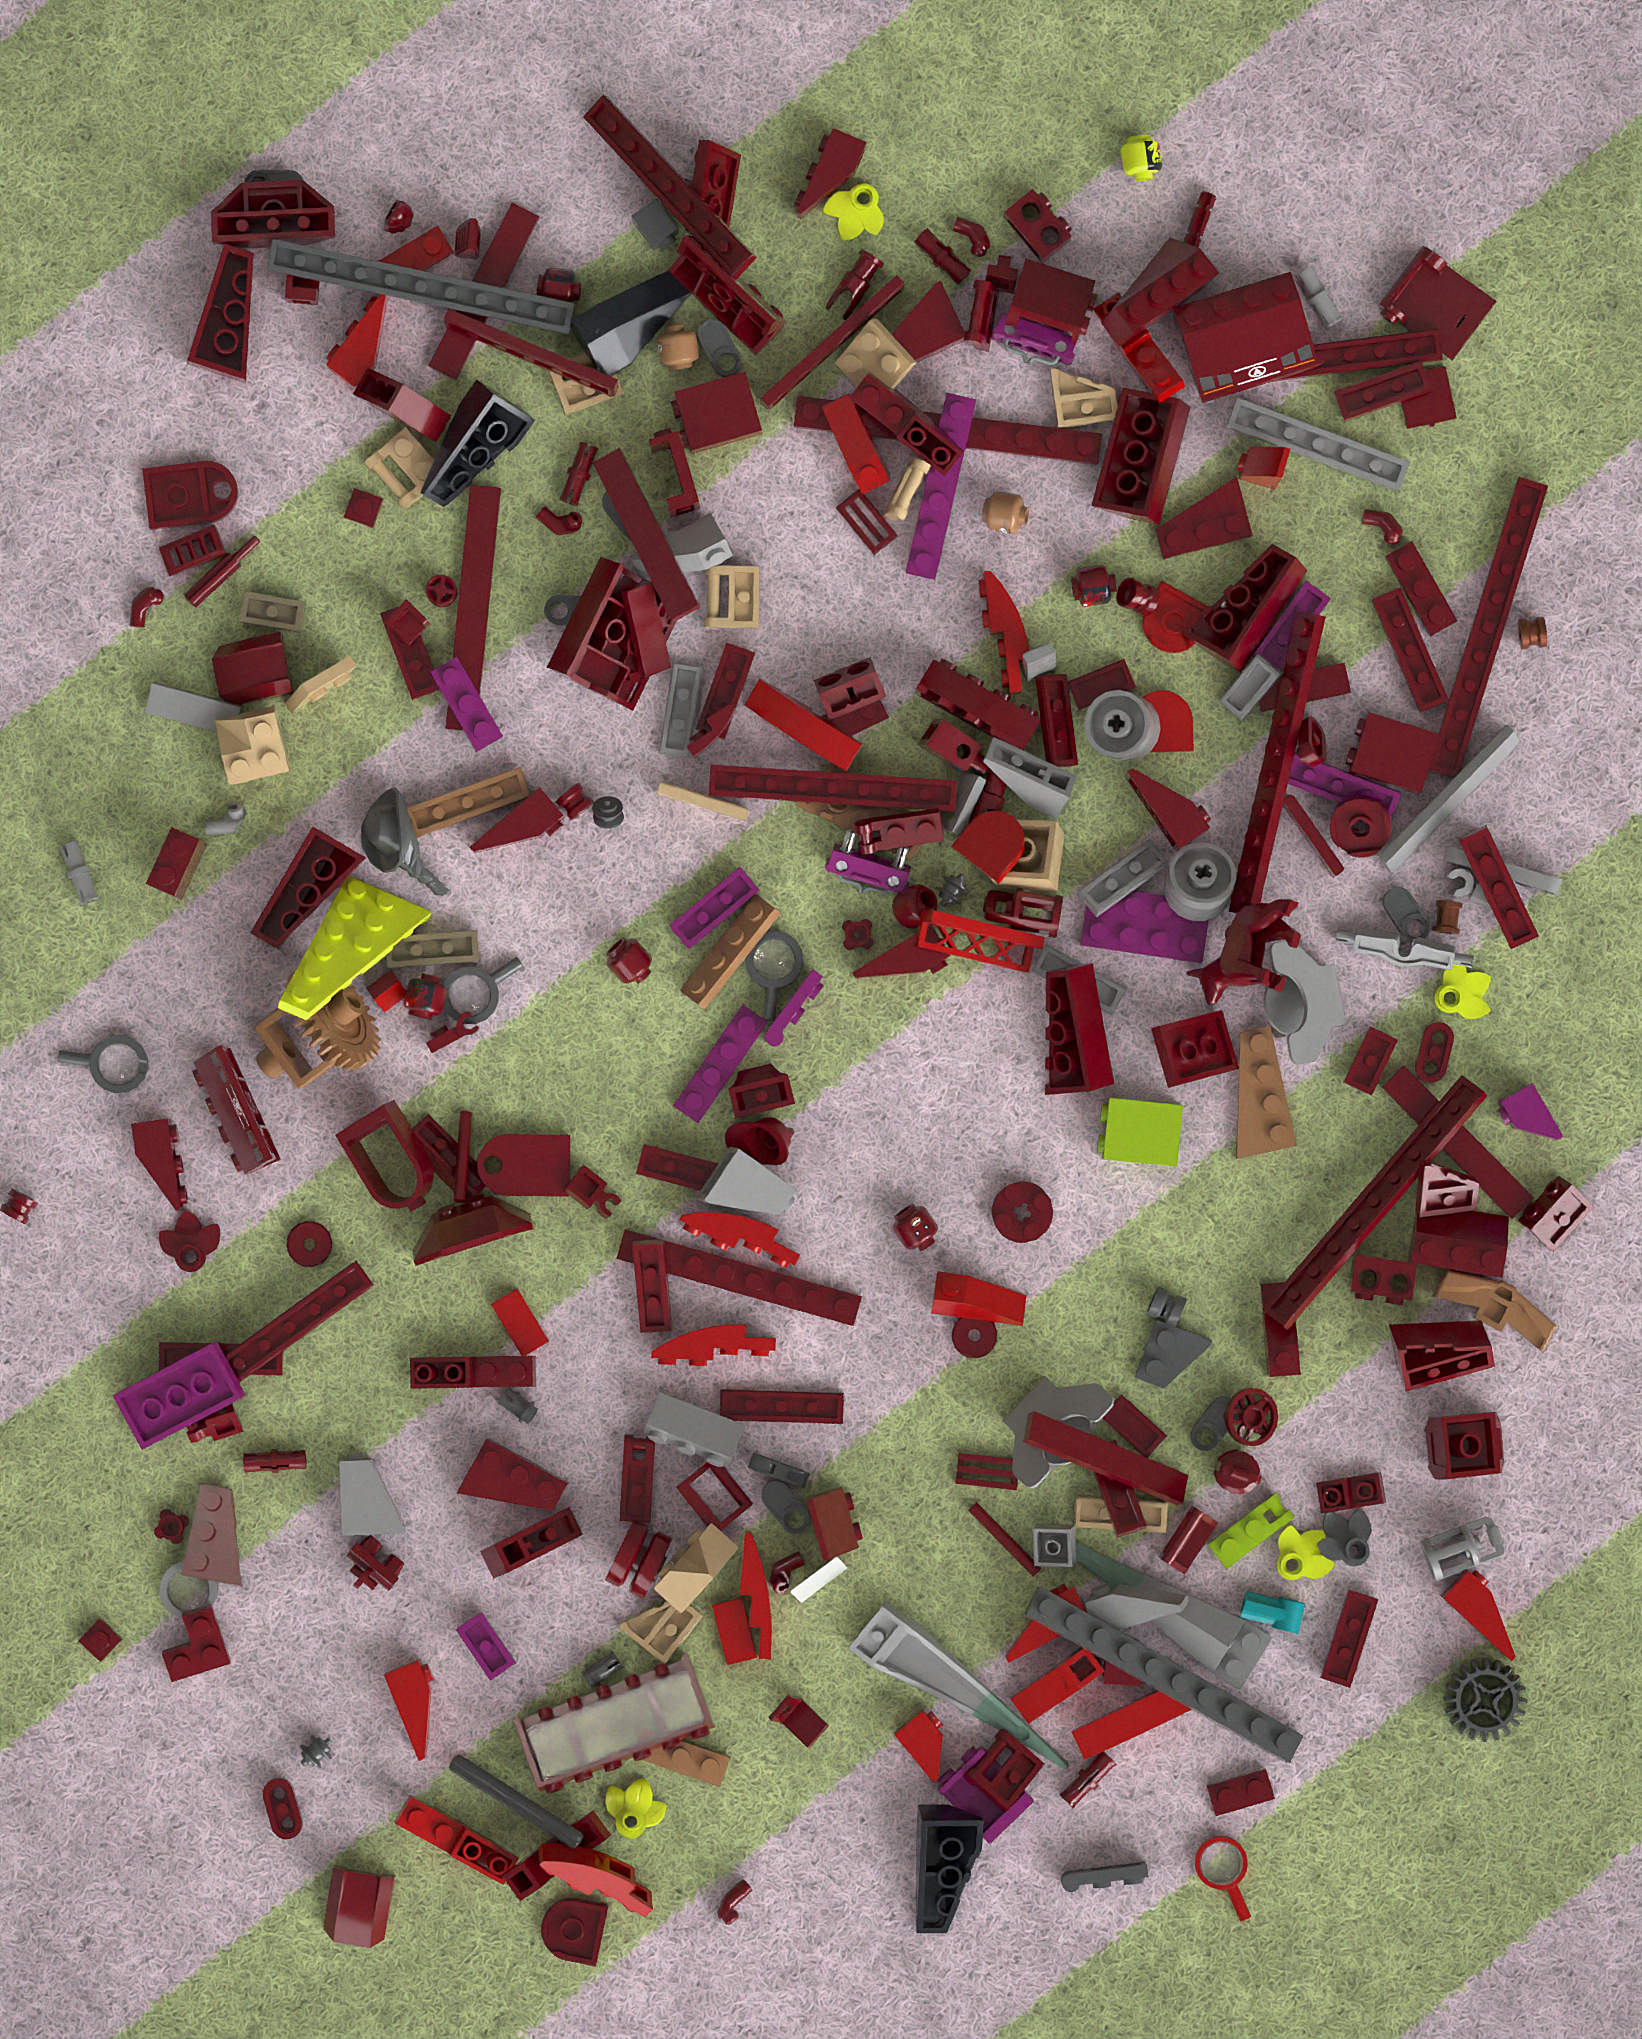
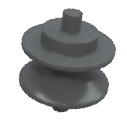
M605 796L593 803V821L598 827L611 829L623 822V804L618 798Z
M959 873L958 877L951 875L950 878L943 875L946 884L943 888H935L940 892L938 896L943 899L940 905L945 907L947 903L954 905L955 902L960 905L962 904L959 896L961 893H969L965 889L967 884L962 881L965 877L963 874Z
M311 1735L312 1744L308 1747L303 1744L300 1745L303 1750L301 1755L304 1758L300 1763L303 1766L307 1763L312 1767L316 1765L321 1769V1759L324 1757L332 1759L329 1753L332 1750L328 1746L332 1741L329 1737L323 1740L321 1737L316 1738Z

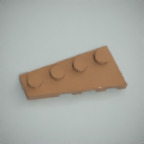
M832 762L823 771L854 774L850 769L845 771ZM797 802L796 806L845 830L850 829L851 833L855 831L854 823L858 820L901 814L896 808ZM880 830L872 831V838L881 837ZM923 844L906 846L909 848L906 859L910 861ZM905 847L902 848V852H901V855H900L901 857H902V855H903V852H904V848H905ZM891 848L887 850L896 854L898 848Z
M1271 1026L1240 1032L1236 1159L1297 1146Z

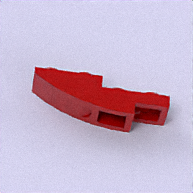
M1119 292L1093 309L1101 322L1122 297ZM1147 329L1121 347L1111 337L1146 389L1149 388L1159 403L1186 387L1183 379L1152 340Z
M984 571V579L978 580L980 598L986 597L987 610H982L983 628H989L990 635L1002 634L1003 639H997L999 658L1005 657L1006 669L1000 670L1002 688H1008L1009 695L1021 694L1022 686L1019 663H1023V654L1030 651L1024 625L1015 604L1004 586L991 571Z
M717 1212L683 1214L679 1219L685 1223L682 1229L699 1237L701 1232L711 1236L710 1243L725 1251L728 1246L735 1248L739 1239L742 1238L745 1240L744 1247L757 1254L762 1249L773 1254L770 1260L784 1268H787L789 1263L795 1266L800 1257V1254L773 1241L778 1229L763 1222L743 1216Z
M746 1324L712 1326L680 1335L664 1343L651 1352V1358H658V1364L676 1365V1359H688L689 1366H707V1360H714V1348H720L721 1355H738L739 1349L751 1350V1356H769V1351H776V1338L745 1337Z
M409 1795L394 1821L396 1825L444 1850L451 1857L502 1885L506 1882L502 1876L515 1866L519 1859L518 1856L442 1810L436 1807L433 1808Z
M542 1843L539 1846V1866L549 1875H556L564 1880L570 1888L580 1890L588 1896L595 1888H598L604 1896L616 1899L627 1910L637 1912L643 1917H646L653 1910L652 1891L636 1882L635 1868L608 1854L577 1846L573 1849L559 1843Z

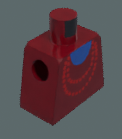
M933 719L917 744L958 771L966 772L969 768L979 776H982L988 769V766L983 762L985 757L979 753L982 745L944 719ZM958 746L963 748V754L960 757L956 754Z

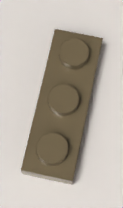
M478 931L410 935L395 944L392 951L386 955L387 968L480 961Z

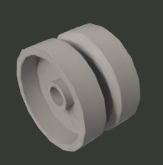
M1122 690L1105 692L1097 697L1088 708L1084 721L1086 737L1092 747L1102 755L1122 761L1137 760L1148 754L1158 742L1161 730L1159 715L1154 706L1143 697ZM1125 721L1124 728H1120L1121 724Z
M1195 842L1183 846L1174 855L1164 883V896L1169 907L1179 916L1191 921H1207L1221 914L1228 905L1236 882V867L1231 856L1221 847L1211 843Z

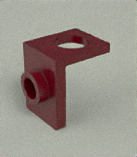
M787 1695L768 1717L771 1721L782 1723L808 1748L815 1743L829 1726L801 1697Z

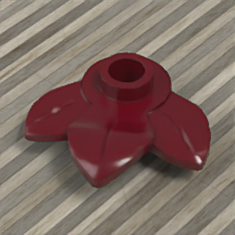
M186 1210L178 1218L174 1231L163 1230L159 1232V1243L165 1254L175 1258L176 1264L180 1269L186 1272H195L205 1264L206 1255L217 1249L221 1231L218 1224L202 1227L198 1218ZM188 1251L196 1253V1260L192 1263L187 1262L185 1259Z

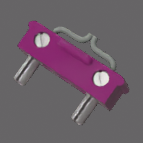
M1002 312L997 327L993 328L991 338L1003 343L1005 349L1009 352L1021 355L1023 363L1029 365L1033 361H1039L1048 365H1054L1057 362L1065 365L1073 363L1075 357L1073 351L1076 344L1070 343L1071 332L1067 331V334H1065V330L1059 332L1019 318L1018 325L1015 327L1005 323L1008 314ZM1021 350H1024V351H1027V352H1030V353H1033V354H1036V355H1039V356H1042V357H1045V358H1048V359H1051V360H1047V359H1044V358H1041V357H1038V356H1033V357L1029 358V360H1028V357H1027L1026 353L1023 352V351H1021Z
M850 829L846 832L843 845L834 844L831 857L827 858L825 863V870L837 874L841 881L857 886L858 893L866 894L868 890L882 894H888L891 891L900 893L909 886L908 877L911 866L904 864L909 850L908 847L905 846L900 862L898 861L903 847H898L894 861L873 854H860L859 850L853 849L857 836L855 831H853L849 847H847L851 834ZM855 880L865 882L874 886H866L862 890L861 884Z

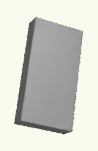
M1257 654L1218 701L1242 721L1282 673L1261 654Z
M961 772L957 781L955 812L943 811L941 815L943 830L961 835L986 783L984 778L968 772Z

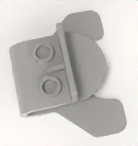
M1286 941L1272 943L1269 948L1272 969L1276 974L1286 977V981L1281 992L1264 986L1263 1002L1266 1016L1272 1025L1275 1038L1287 1036L1289 1057L1294 1064L1314 1062L1317 1060L1330 1030L1333 1027L1347 1025L1335 964L1320 966L1299 945L1297 948L1289 947Z
M1044 1376L1002 1420L1015 1434L1012 1463L1013 1475L1027 1488L1031 1489L1037 1487L1049 1475L1051 1468L1055 1469L1057 1466L1072 1463L1023 1442L1029 1413L1033 1411L1092 1435V1429L1095 1427L1093 1422L1100 1421L1114 1405L1113 1397L1097 1383L1059 1388Z

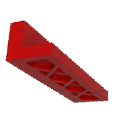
M922 910L914 946L1029 973L1034 949H1043L1045 937L935 910ZM928 924L937 926L943 936L934 944L925 942ZM946 929H951V930H953V931H951V932L948 934L947 931H946ZM959 932L965 933L971 943L963 950H958L951 939ZM973 935L979 936L980 938L975 940ZM987 939H992L999 950L990 957L985 956L979 946ZM946 942L949 947L941 945ZM1001 942L1008 943V945L1003 947ZM1016 945L1025 947L1021 965L1013 963L1007 953L1008 950ZM974 949L977 954L970 953L969 951ZM1002 955L1004 961L997 958Z

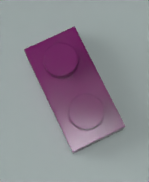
M482 1611L456 1629L490 1681L517 1663Z

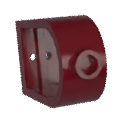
M395 1100L383 1104L335 1135L369 1193L379 1204L392 1209L408 1207L410 1212L426 1203L424 1197L430 1191L434 1180L433 1165ZM387 1123L417 1174L416 1189L410 1197L398 1196L388 1189L360 1143V1140Z

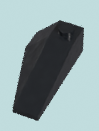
M666 271L596 304L571 319V331L597 371L613 376L632 364L640 351L655 337L658 330L666 321L670 320L688 299L691 292L669 271Z
M476 379L458 405L420 493L445 507L472 484V478L484 468L489 470L494 466V460L505 449L509 452L520 443L535 419L501 394Z
M949 1804L918 1805L916 1831V1933L948 1932L959 1906L960 1896L965 1884L969 1882L975 1860L979 1858L982 1850L983 1817Z

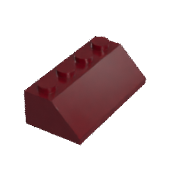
M1122 388L1091 506L1128 519L1160 525L1191 408L1181 399L1169 397L1159 403L1152 393Z

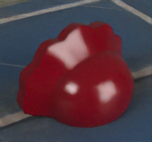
M396 200L386 216L384 231L392 234L404 232L412 224L414 217L412 208L404 201Z

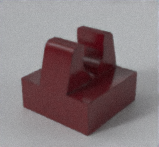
M999 255L997 265L988 264L985 281L993 283L999 292L1014 294L1018 269L1009 268L1010 256Z

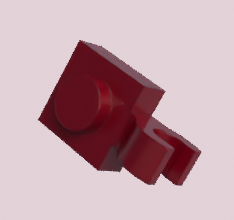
M471 1011L462 1013L458 1017L454 1028L448 1030L445 1025L430 1033L432 1040L426 1042L431 1053L463 1036L472 1035L480 1029L478 1025L472 1029L464 1026V1019L472 1015Z
M233 1403L187 1426V1436L191 1443L198 1442L208 1436H212L213 1440L217 1441L243 1432L242 1423Z

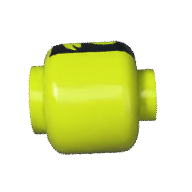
M1137 135L1127 138V143L1122 145L1120 149L1124 174L1135 177L1136 182L1152 180L1153 174L1162 168L1159 142L1151 139L1150 135Z

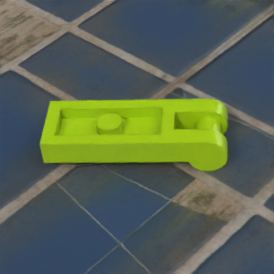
M1277 1492L1270 1495L1207 1544L1226 1569L1295 1517L1290 1509L1286 1510L1280 1503L1282 1499ZM1269 1509L1276 1516V1519L1270 1524L1263 1516Z

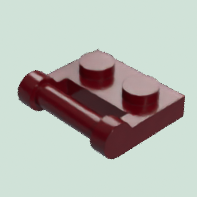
M974 280L973 290L975 291L969 330L965 331L964 341L971 343L977 350L989 352L999 291L989 281Z
M1000 1729L994 1736L996 1740L988 1748L987 1752L963 1776L969 1784L977 1787L999 1808L1006 1812L1044 1766V1763L1005 1729ZM1005 1747L1012 1752L993 1778L988 1781L983 1776L1003 1749Z

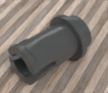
M508 1387L503 1393L513 1402H510L501 1395L497 1403L518 1417L520 1423L524 1421L529 1424L538 1411V1408L534 1406L535 1402L529 1403Z
M612 1651L590 1667L586 1665L587 1669L582 1673L591 1687L595 1685L601 1686V1681L622 1669L623 1666Z

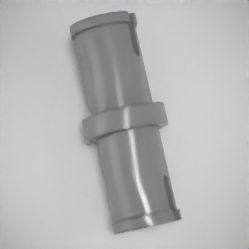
M1312 266L1295 275L1309 298L1308 304L1314 306L1326 329L1343 319L1329 297L1331 292L1328 288L1325 290Z
M76 840L61 845L59 849L69 871L66 873L68 880H72L80 900L79 903L84 905L99 899L89 875L91 873L90 866L85 864L78 845L79 843Z

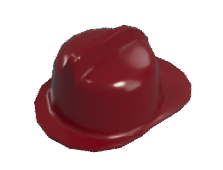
M765 1117L756 1122L735 1123L725 1133V1145L728 1149L729 1147L740 1149L761 1165H782L788 1159V1149L794 1130L793 1128L786 1127L781 1121L773 1117Z

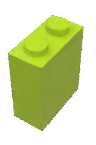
M1108 1098L1107 1104L1101 1105L1100 1122H1105L1104 1135H1098L1097 1153H1102V1160L1177 1167L1183 1105Z

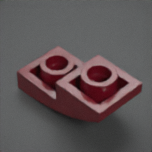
M722 702L709 710L710 717L706 721L712 730L707 733L703 729L689 738L691 744L687 746V749L694 759L706 751L727 728L736 711L733 703L726 706Z
M1381 1472L1316 1483L1321 1513L1386 1503Z

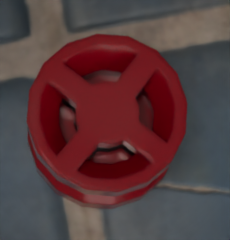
M436 575L428 581L426 594L433 605L447 607L456 600L457 587L450 577Z
M580 783L571 787L555 801L559 807L566 809L567 817L571 821L594 803L591 797L585 796Z
M11 1188L8 1193L9 1199L7 1203L1 1205L0 1211L23 1224H27L29 1220L28 1214L31 1209L36 1208L38 1202Z

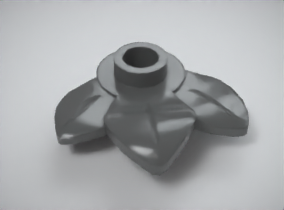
M1358 1509L1348 1520L1335 1513H1326L1323 1519V1530L1327 1538L1317 1543L1320 1553L1331 1561L1342 1560L1349 1566L1355 1567L1364 1564L1370 1554L1367 1541L1372 1532L1370 1521L1362 1509ZM1351 1546L1357 1548L1358 1553L1355 1557L1349 1553Z

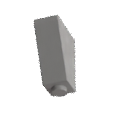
M729 1147L696 1198L709 1204L781 1215L782 1212L785 1213L792 1206L795 1200L793 1195L797 1189L740 1149Z
M365 1453L347 1454V1460L339 1461L341 1536L404 1534L405 1524L373 1459H365Z

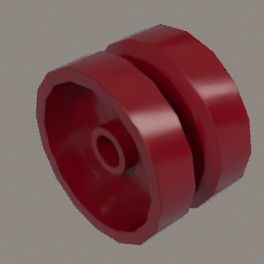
M634 1519L605 1581L620 1587L624 1584L631 1571L635 1575L629 1586V1591L644 1599L651 1583L656 1582L657 1574L661 1571L667 1559L665 1554L673 1537L658 1531L654 1534L647 1547L643 1543L649 1532L648 1525Z

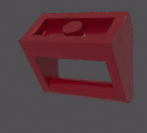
M708 1462L676 1486L705 1525L708 1527L712 1523L720 1531L753 1505V1502L724 1466L717 1467ZM709 1468L740 1506L721 1522L691 1485L694 1480Z
M1192 1505L1158 1557L1185 1574L1218 1522Z

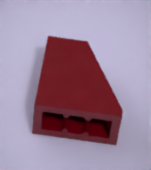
M939 281L932 286L891 335L919 363L964 342L965 331L942 282Z
M370 368L366 369L353 392V395L414 432L437 442L441 433L445 430L446 424L451 417L450 414L406 385Z

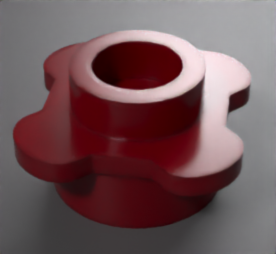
M863 919L861 922L846 920L843 923L842 929L845 931L843 945L847 950H853L855 947L869 949L873 946L874 941L870 937L871 921L868 919ZM860 932L861 936L857 938L855 933Z
M169 1509L162 1510L159 1515L161 1520L158 1527L154 1529L155 1536L159 1539L163 1537L170 1539L173 1544L181 1543L184 1539L182 1535L184 1528L189 1524L188 1517L184 1514L180 1516L173 1514ZM169 1524H174V1529H169Z

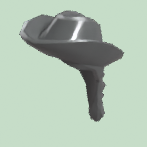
M395 787L387 790L370 807L361 825V844L370 863L383 873L395 872L400 867L407 871L410 877L417 878L420 883L426 884L435 895L443 896L447 894L449 889L423 866L419 858V843L414 833L412 819L409 817L403 795Z

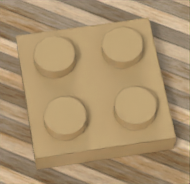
M877 318L867 323L835 362L856 387L871 372L892 390L895 389L917 363Z

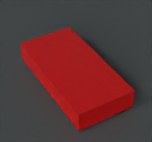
M518 1288L491 1304L521 1356H526L549 1342Z
M742 1597L713 1604L712 1608L727 1665L757 1658Z

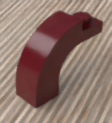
M594 1810L570 1824V1826L583 1834V1838L578 1845L580 1847L593 1849L611 1836ZM552 1837L545 1842L564 1844L555 1837ZM538 1847L508 1870L502 1877L519 1901H522L540 1889L555 1875H549L539 1866Z

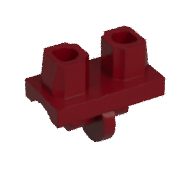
M372 1535L368 1536L360 1544L356 1542L346 1555L356 1563L349 1570L358 1578L353 1586L358 1590L364 1583L373 1591L379 1583L387 1591H390L399 1579L397 1576L402 1570L404 1562L393 1554L390 1555L384 1564L379 1562L374 1555L380 1550L382 1545Z

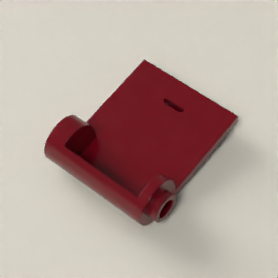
M1422 246L1378 306L1382 309L1380 315L1393 325L1399 322L1411 332L1439 328L1442 354L1453 361L1497 301L1447 266V262L1433 250Z

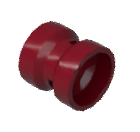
M1126 578L1118 587L1116 601L1123 608L1133 609L1138 614L1148 616L1158 605L1159 591L1156 587L1149 584L1143 585L1134 578Z

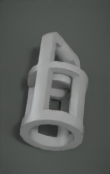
M1483 1517L1420 1541L1424 1556L1435 1581L1498 1559L1505 1552L1502 1544L1504 1542L1498 1526H1495L1494 1521L1490 1517ZM1486 1525L1487 1535L1496 1552L1480 1558L1479 1550H1482V1545L1478 1536H1473L1470 1530ZM1461 1535L1458 1537L1459 1543L1434 1552L1433 1544ZM1465 1555L1467 1560L1470 1559L1468 1562L1441 1571L1439 1565Z

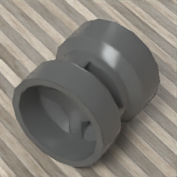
M1158 1286L1146 1315L1153 1318L1161 1317L1165 1319L1167 1324L1175 1327L1187 1299L1180 1295L1174 1297L1166 1289Z

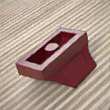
M771 1063L738 1071L734 1084L728 1088L735 1119L795 1104L788 1074L779 1072Z

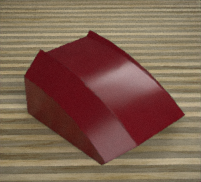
M276 632L218 647L212 658L218 694L224 701L242 705L294 693L283 647L285 646L283 634Z
M1497 1412L1431 1417L1428 1419L1424 1431L1427 1441L1428 1469L1434 1479L1447 1480L1502 1473L1504 1451L1501 1422Z
M334 1865L323 1928L333 1942L371 1948L385 1939L395 1875L384 1873L380 1875Z

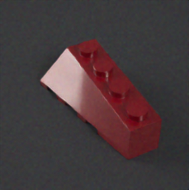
M1170 237L1103 319L1101 324L1117 345L1121 347L1170 313L1174 307L1180 306L1203 290L1219 272L1200 248Z
M1272 544L1244 571V576L1234 586L1230 584L1223 591L1224 595L1212 607L1208 606L1200 614L1202 617L1192 627H1186L1181 634L1217 660L1241 673L1307 572V569L1297 557Z
M941 658L940 662L933 659L916 687L915 694L990 737L1000 739L1024 751L1041 719L1036 717L1038 712L1025 704H1021L1019 708L1010 703L1011 697L996 688L993 692L982 687L984 681L968 673L967 677H964L955 672L958 667L943 658Z
M312 826L250 933L280 950L286 939L366 857Z
M1093 963L1069 965L1046 972L1045 1011L1049 1013V1025L1045 1028V1039L1049 1040V1056L1045 1057V1070H1049V1083L1045 1084V1095L1091 1092L1115 1084Z

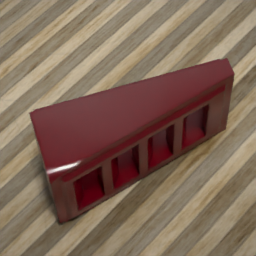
M469 218L459 225L456 230L454 253L458 258H479L481 228L476 218Z
M216 525L201 529L159 547L170 577L227 555ZM205 537H210L214 551H208L204 541ZM197 540L203 553L200 557L197 556L192 543ZM187 545L192 560L186 562L181 546ZM173 549L176 550L181 565L176 567L170 551Z

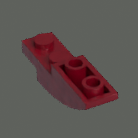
M871 372L865 376L849 397L897 435L896 438L943 476L947 474L964 452L922 410L895 389L893 391Z
M536 1356L410 1358V1389L536 1387Z

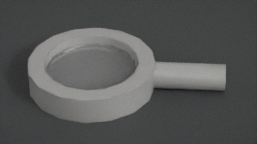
M184 1561L175 1563L165 1571L160 1580L159 1587L162 1604L169 1613L179 1618H182V1613L209 1604L213 1606L218 1596L219 1587L217 1582L181 1575Z

